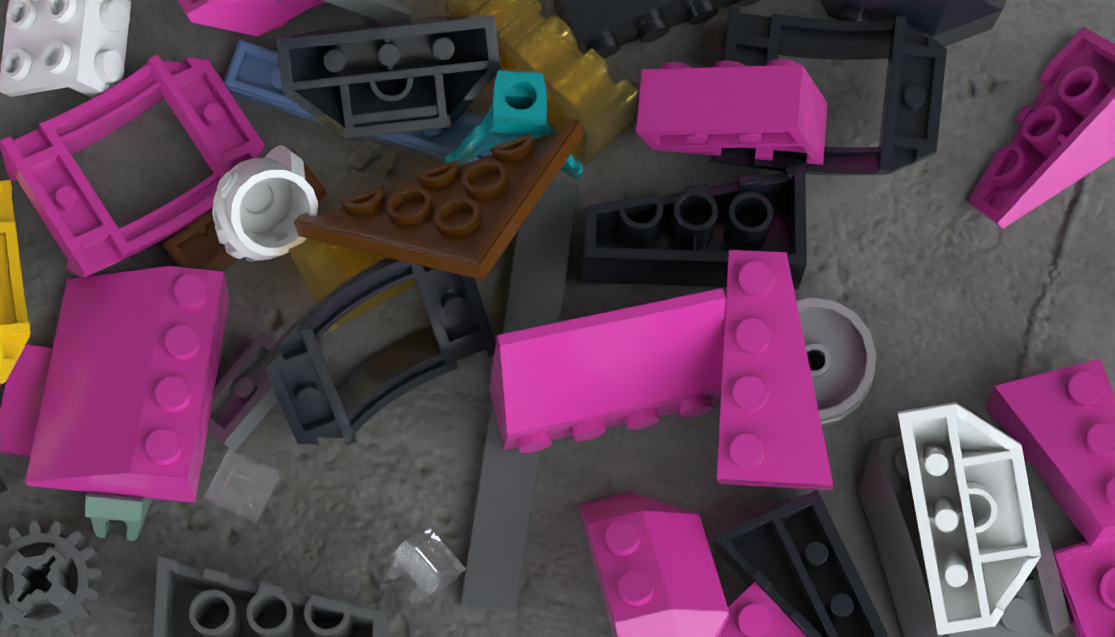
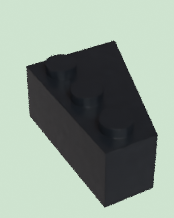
M818 490L714 537L710 546L749 587L756 582L807 637H889Z

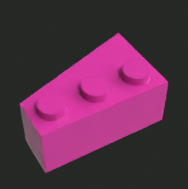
M773 59L768 61L766 66H745L735 61H719L709 68H692L687 64L671 62L662 64L660 69L642 70L636 132L652 150L721 156V148H755V159L772 160L773 150L807 153L806 163L823 165L828 103L804 66L792 60Z
M1101 359L994 386L984 407L994 421L998 420L1011 438L1021 443L1025 462L1030 461L1049 486L1048 492L1091 547L1114 541L1115 396Z

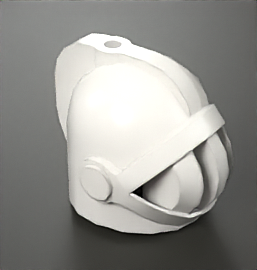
M279 145L273 148L265 158H252L240 162L221 178L214 196L212 211L219 243L225 244L226 252L232 257L238 259L245 257L246 261L252 262L269 260L297 249L307 239L298 236L294 221L298 216L305 213L317 217L318 201L313 188L305 180L302 158L286 147Z

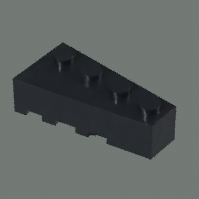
M554 0V9L576 62L589 57L592 61L606 59L616 54L620 50V46L638 39L642 43L652 42L666 35L673 26L687 21L691 25L701 24L715 17L719 9L736 3L739 7H746L760 0Z

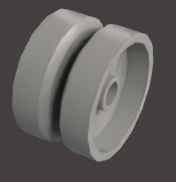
M812 297L798 300L796 302L807 354L817 353L819 361L825 363L820 370L811 371L820 421L823 427L841 422L860 407L873 382L877 354L871 332L856 312L835 300Z

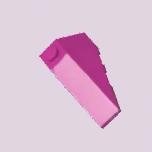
M1082 27L1046 66L1039 78L1043 88L1032 107L1023 106L1015 119L1020 125L1016 135L1009 146L997 150L968 200V203L975 210L1002 229L1115 157V44L1085 27Z

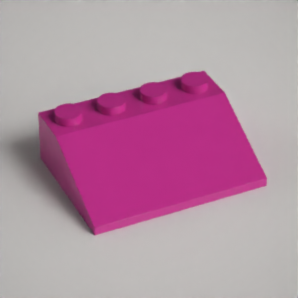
M165 266L67 279L25 480L27 486L196 502L230 303L224 272Z
M723 288L497 335L489 390L504 450L518 447L521 453H531L549 447L552 444L551 440L573 436L574 441H586L605 434V428L626 424L628 429L636 430L656 424L660 416L680 412L682 418H692L713 409L712 405L717 404L721 396L726 302Z

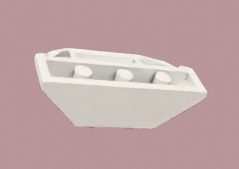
M956 402L899 411L898 417L938 635L994 627L1041 557L1022 445Z

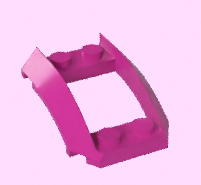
M159 55L149 58L145 66L100 95L63 114L40 123L37 130L14 140L11 137L0 140V149L9 180L11 182L15 180L19 182L68 260L66 270L82 278L158 243L213 209L214 196L221 178L240 162L259 158L265 146L209 60L186 58L185 62L181 63L163 61ZM165 98L214 174L168 204L119 229L72 155L91 146L134 120Z

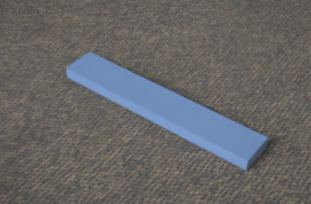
M239 40L223 81L231 95L324 125L283 94L278 52ZM465 111L448 128L363 138L445 163V157L460 147V144L474 127L480 126L484 116ZM490 149L466 163L492 155Z

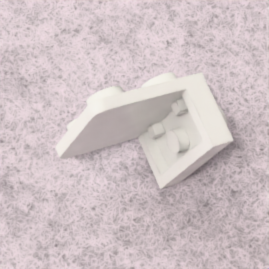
M9 0L0 66V92L14 97L69 87L94 98L123 81L131 1Z

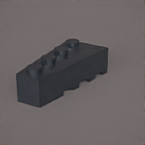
M805 164L786 167L785 172L762 177L760 173L740 176L736 182L707 187L706 183L687 186L684 192L659 197L656 193L586 206L583 231L582 282L727 287L729 250L787 252L794 289H799L807 266Z

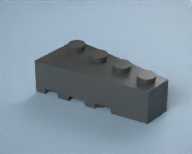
M158 556L153 637H389V625L385 612L317 595L307 596L287 591L281 586L265 582L258 584L230 577L224 572L208 568L202 570L179 564L176 560Z

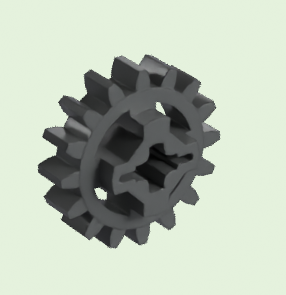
M37 520L31 521L29 535L26 536L14 527L9 529V537L12 543L7 547L0 544V616L4 615L0 621V630L9 634L20 626L18 637H34L36 631L39 632L40 637H55V630L60 629L65 635L73 637L76 635L73 621L77 617L87 622L93 620V616L85 607L89 601H103L104 596L92 589L94 582L105 579L106 575L101 569L90 567V564L100 556L96 549L90 547L80 551L85 541V536L76 530L65 539L66 528L57 521H54L48 533H45L43 525ZM36 547H54L53 549L49 547L40 556L26 557L23 555L25 552ZM76 567L78 586L74 594L71 591L69 574ZM9 572H12L14 592L8 598L7 578ZM38 573L47 576L48 581L52 583L46 593L38 589L36 583L33 582L35 575ZM57 607L61 610L60 613L49 618L30 619L31 616L36 617L41 609Z

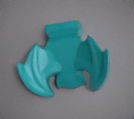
M498 70L489 112L484 117L480 126L472 129L460 144V147L445 157V164L458 160L459 166L491 147L503 142H508L532 133L534 140L556 132L557 130H554L546 119L547 96L543 73ZM570 155L560 170L570 177L580 179L583 174V164L580 161L574 160L572 155Z

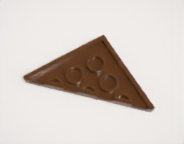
M570 119L564 121V126L561 130L533 140L532 133L499 144L490 148L492 155L459 166L458 160H454L416 174V182L385 192L383 186L347 198L340 201L343 208L317 217L311 216L308 213L302 214L294 221L298 236L484 280L584 136L582 122L578 119Z

